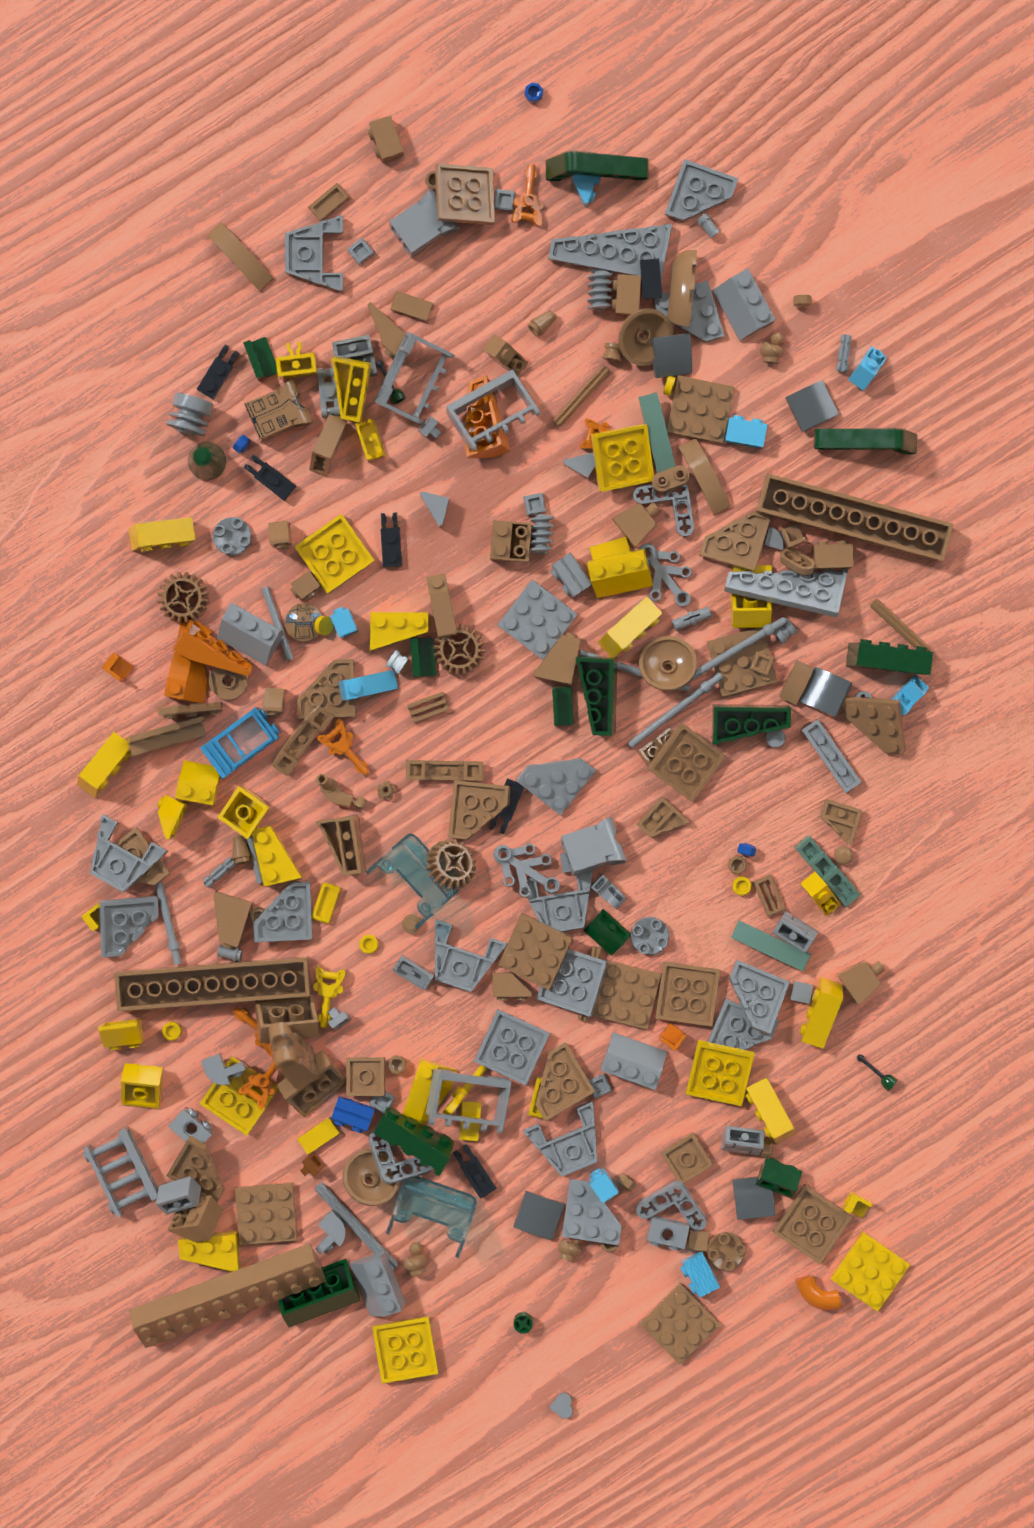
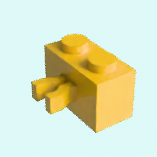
M297 342V355H294L291 344L286 343L290 356L275 357L278 378L280 380L318 375L315 354H300L302 350L301 342Z

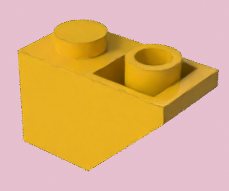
M816 872L800 883L825 916L835 911L841 905L828 885Z

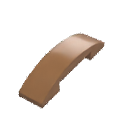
M221 222L207 234L259 292L274 279Z
M696 438L678 447L700 486L713 515L731 507L710 462Z
M318 705L293 731L280 749L272 766L288 776L299 762L298 758L320 731H324L334 716Z
M406 760V779L483 781V762Z

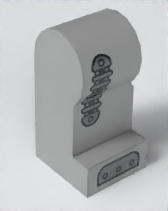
M603 874L590 886L616 910L627 900Z

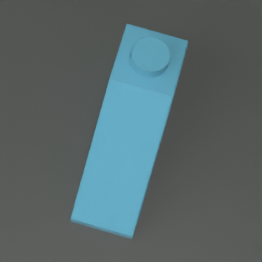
M394 670L338 682L342 701L398 689Z

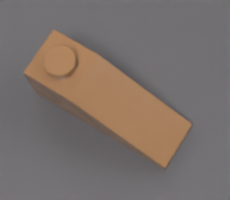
M369 302V311L383 347L386 349L384 353L393 359L404 339L405 333Z
M445 573L426 577L438 638L457 635Z

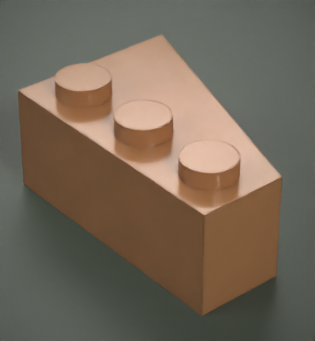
M358 815L316 821L342 875L366 872Z

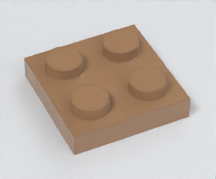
M386 1057L346 1058V1096H385Z
M693 1132L660 1152L676 1179L683 1183L713 1166Z

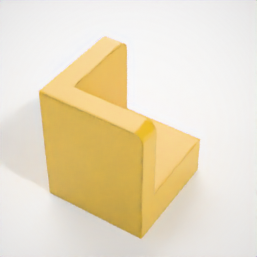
M99 903L81 916L92 932L100 927Z
M850 1191L842 1208L850 1214L853 1213L863 1218L868 1207H872L873 1203Z

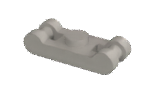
M333 367L324 370L323 368H317L322 418L328 417L329 414L340 416ZM324 377H331L332 382L325 383ZM334 402V407L327 408V403Z

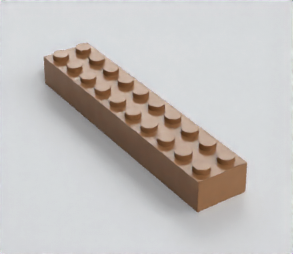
M769 473L765 475L756 512L936 562L944 561L954 525L946 521Z
M308 956L123 970L114 973L117 1011L307 997L311 995Z
M309 1243L130 1309L132 1328L145 1348L153 1347L161 1342L172 1340L180 1335L191 1333L199 1328L210 1326L213 1323L245 1313L256 1307L264 1306L275 1300H281L302 1290L316 1287L326 1282L322 1264Z

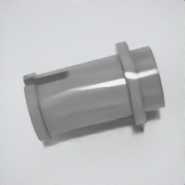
M704 213L696 220L699 223L697 225H700L711 239L720 230L711 221L710 215L707 216Z
M220 945L217 957L240 962L243 951L239 950L238 947L236 949H229Z

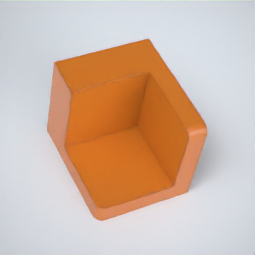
M113 652L101 668L118 681L123 682L133 669V666Z
M669 1022L659 1036V1040L676 1051L685 1039L686 1034Z

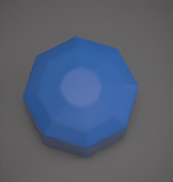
M530 83L526 86L524 96L528 102L537 103L542 99L543 89L540 84Z
M244 434L241 435L235 442L233 449L239 454L243 453L249 447L250 439Z
M740 843L737 852L754 857L756 847L752 844Z

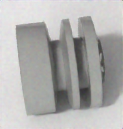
M175 392L171 405L178 408L179 412H169V416L177 419L176 421L167 419L166 425L188 435L205 436L206 430L198 427L199 425L208 427V423L201 420V416H211L214 404L201 398Z

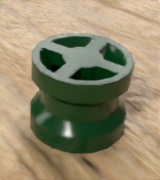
M519 1312L514 1317V1328L518 1333H528L533 1326L532 1317L527 1312Z

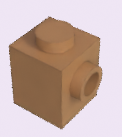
M309 570L290 583L293 587L290 590L296 599L300 597L304 600L306 598L307 601L317 594L316 590L321 588Z

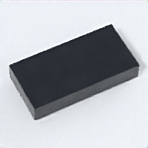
M659 258L640 260L643 299L662 298Z

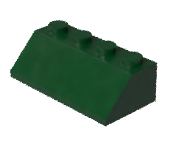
M346 1258L322 1267L326 1282L278 1300L281 1315L288 1327L360 1301L357 1285Z

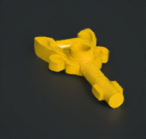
M316 966L315 973L318 982L313 985V989L319 991L318 994L323 996L322 1012L319 1014L318 1022H320V1027L327 1028L331 1018L328 1012L331 998L337 996V993L341 994L344 988L340 984L345 977L346 969L339 970L338 972L324 971L320 966ZM323 978L336 980V983L327 984L323 982Z
M480 1065L473 1076H482L487 1069ZM466 1083L462 1088L458 1086L452 1093L454 1098L442 1113L452 1114L475 1084Z

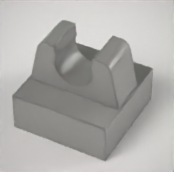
M430 416L418 429V432L425 437L430 434L437 439L441 434L435 427L438 421Z
M335 1007L328 1011L332 1017V1020L328 1023L336 1031L352 1020L348 1013L344 1011L340 1013Z

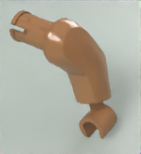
M324 773L316 777V782L320 785L321 792L333 804L348 808L354 805L356 808L362 809L367 803V800L361 796H358L355 801L352 799L353 795L341 791L334 778H329Z

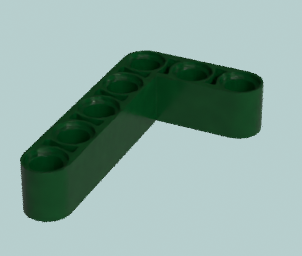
M567 151L545 160L546 181H562L574 175L628 180L649 179L648 158Z
M898 428L815 429L814 449L892 450L900 454H917L918 435Z

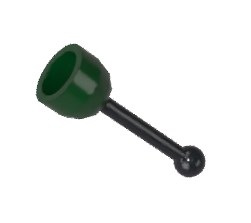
M379 360L376 365L381 369L384 377H386L387 372L384 368V362ZM392 385L391 389L393 390L389 398L392 405H395L405 400L406 396L402 390L394 388Z
M859 1054L857 1056L859 1062H863L881 1078V1085L887 1091L898 1081L892 1075L880 1073L864 1059V1055Z

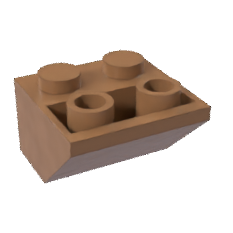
M493 520L490 560L529 562L532 523Z
M211 1195L201 1196L198 1206L175 1212L168 1231L193 1242L210 1240L223 1209Z

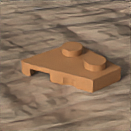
M661 797L636 825L651 838L685 825L689 820L664 797Z
M825 799L820 818L848 845L852 846L863 810Z

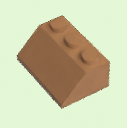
M312 994L307 997L255 1001L260 1044L270 1043L268 1029L277 1022L288 1024L292 1033L296 1032L303 1039L317 1038L318 1018Z
M323 1050L315 1054L319 1079L298 1089L286 1078L277 1084L284 1099L303 1117H306L346 1085V1077Z

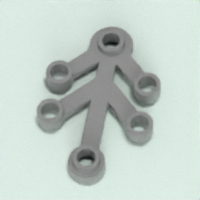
M651 544L640 546L639 549L645 548V550L651 552L647 560L648 564H651L655 569L653 588L649 595L650 599L658 601L661 598L660 586L662 579L675 595V603L681 607L688 605L690 595L686 591H681L669 574L688 578L692 573L691 568L688 566L674 567L661 565L656 559H669L670 562L676 563L680 559V554L677 551H656L655 547ZM671 554H677V560H672L670 558ZM685 568L689 570V575L687 576L682 574V570ZM653 592H657L659 594L658 599L652 598ZM681 595L686 598V601L683 603L679 601V596Z
M526 844L524 847L510 849L506 845H500L494 850L493 856L495 861L502 866L504 875L503 885L505 887H512L515 882L510 872L509 864H511L517 871L520 885L519 895L521 897L527 898L531 893L526 875L542 884L547 893L553 894L558 891L560 884L556 878L550 877L547 879L530 868L538 865H550V855L543 854L541 857L519 861L514 856L522 854L532 856L534 854L535 846L533 844ZM531 847L533 852L528 853L526 848ZM505 852L507 856L501 858L499 854ZM547 857L549 862L543 863L542 858ZM510 878L512 883L507 884L505 879ZM553 883L555 888L549 889L548 884ZM524 888L527 889L528 894H522L521 890Z

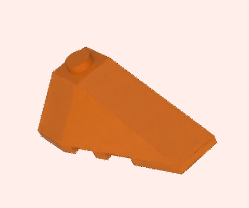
M485 375L469 381L468 394L489 383L488 376ZM493 392L468 406L465 423L466 430L471 438L502 422ZM502 429L490 435L492 442L488 443L486 438L476 443L477 450L475 451L470 450L464 442L467 458H494L510 452L507 434Z
M192 618L190 619L173 647V650L179 656L249 676L253 668L252 664L236 651L228 650L225 645L226 643L222 639L216 640L211 635L212 631L198 621H193Z
M182 621L180 624L177 640L188 623ZM174 650L164 696L205 703L208 688L206 665L189 660L186 657H181Z

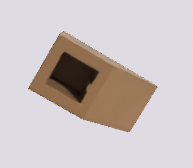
M493 335L482 349L507 371L513 369L517 376L528 363L509 343L496 335Z
M286 520L268 523L270 545L277 550L288 549V545H292L289 522Z
M265 688L262 711H267V715H280V712H285L286 689Z
M493 972V997H497V1000H508V997H516V1000H527V997H531V991L512 972Z

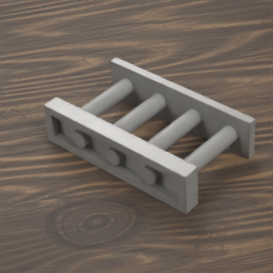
M128 1126L118 1131L120 1134L118 1138L95 1149H92L89 1144L84 1148L85 1152H83L86 1161L91 1163L110 1202L108 1206L111 1213L116 1214L117 1218L123 1214L121 1208L144 1197H150L153 1201L157 1199L158 1187ZM119 1145H125L128 1151L125 1156L102 1167L100 1166L96 1156ZM128 1162L134 1163L136 1167L134 1173L109 1184L105 1173ZM137 1179L142 1180L144 1184L143 1190L117 1201L113 1193L114 1190Z

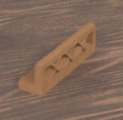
M196 717L127 737L131 756L206 736L203 726L204 717Z

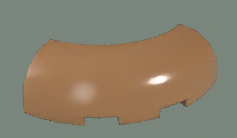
M685 250L679 253L672 263L667 318L672 323L690 327L693 293H690V291H694L697 250Z

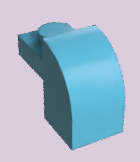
M915 674L891 699L900 700L901 714L904 716L927 692L929 687Z

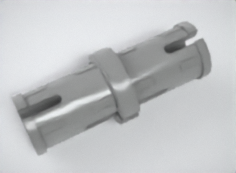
M708 606L695 612L689 611L687 615L673 619L672 623L675 630L678 631L690 625L695 626L696 623L711 618L712 615Z

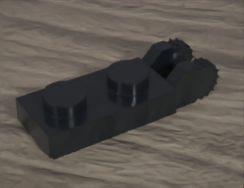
M224 345L197 387L199 392L213 400L232 371L233 365L240 354L235 351L228 363L223 361L224 356L229 350L228 345Z
M253 454L252 460L262 466L258 473L250 465L245 464L244 468L253 474L254 478L283 501H286L297 486L268 463H264Z
M394 512L392 515L394 528H386L387 518L385 513H381L382 529L380 531L383 567L402 566L400 527H398L397 512Z
M508 778L504 786H511L509 806L493 818L489 829L493 830L498 816L505 818L500 828L501 834L505 833L524 789V786Z
M465 1144L463 1147L471 1158L470 1160L464 1162L462 1155L457 1150L453 1154L481 1199L497 1189L478 1157L474 1155L468 1144Z

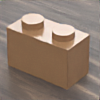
M391 115L369 122L370 129H367L370 140H375L377 147H374L377 159L381 158L382 163L404 156V151Z
M618 274L617 280H613V291H616V299H612V310L615 311V316L629 317L632 313L639 310L641 275Z
M819 541L817 545L812 546V556L815 562L814 569L853 568V544H848V541H836L835 545H829V541Z

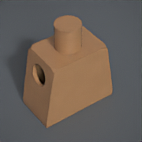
M654 502L645 509L638 503L614 516L612 520L635 548L656 525L652 517L659 513L660 510Z
M861 961L836 974L856 1004L860 1005L881 985L876 976L884 972L885 969L880 961L872 966H869L866 961Z

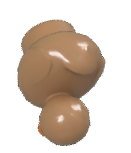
M774 333L771 336L772 344L768 342L762 344L760 353L763 356L764 363L777 364L779 358L784 354V349L780 346L785 343L781 333Z
M564 1238L558 1244L559 1258L574 1262L575 1257L581 1253L579 1244L585 1243V1241L571 1238L572 1242H568Z
M418 1242L411 1243L409 1247L410 1253L414 1256L404 1258L403 1267L405 1270L410 1271L411 1276H417L425 1272L424 1266L427 1260L421 1254L424 1247Z

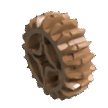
M177 572V579L171 574L170 578L172 581L164 579V582L168 585L166 587L160 585L164 593H157L158 596H163V599L157 600L159 604L164 603L160 610L167 609L164 616L168 617L172 614L170 620L174 621L178 617L177 621L180 624L183 618L186 623H189V617L196 621L195 614L197 613L202 617L203 614L199 610H207V607L203 606V602L209 603L208 599H204V596H208L209 592L202 591L207 586H199L203 580L200 578L195 582V574L190 579L189 572H185L184 577H182L181 572ZM189 582L195 586V589L184 591L179 583ZM174 586L176 596L169 602L168 595ZM180 592L184 595L188 594L186 603H183L182 600L178 601L181 598ZM198 594V603L192 609L191 599ZM182 604L188 613H177L171 607Z
M460 623V629H457V634L468 635L461 642H455L450 636L443 637L442 640L439 638L435 639L436 642L440 643V646L434 645V649H439V652L434 653V656H441L437 663L439 664L444 661L445 664L442 666V669L444 670L449 666L448 673L450 674L453 669H456L455 674L459 675V669H462L463 674L466 675V668L468 667L473 672L474 669L471 665L474 664L476 667H479L480 665L476 660L483 661L484 659L479 656V653H485V650L479 649V646H484L485 643H478L477 640H480L482 636H474L477 633L476 629L470 633V625L467 626L466 630H463V623ZM471 640L474 641L476 647L474 657L466 650ZM445 642L453 649L448 659L445 658L443 652ZM453 642L455 645L459 644V646L460 644H464L463 650L464 653L467 654V656H465L464 654L460 655L459 652V655L456 654L454 657H452L455 654L456 649L455 646L451 643ZM459 656L469 661L464 665L452 664Z
M446 839L444 842L439 841L427 853L428 858L425 862L429 865L426 866V869L431 871L428 877L433 876L435 878L433 883L438 881L439 887L445 885L446 890L452 887L454 891L465 887L475 876L474 871L477 867L473 864L476 863V860L471 858L474 853H469V846L464 848L463 842L457 844L456 839L452 841ZM452 861H454V863L452 864V866L448 869V866L450 865V863H451Z

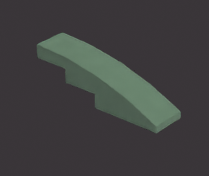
M657 392L638 397L643 420L648 427L650 448L656 472L659 473L675 467Z
M809 835L794 847L845 907L860 896V893Z
M740 920L731 938L803 972L812 955L808 952L804 953L791 944Z

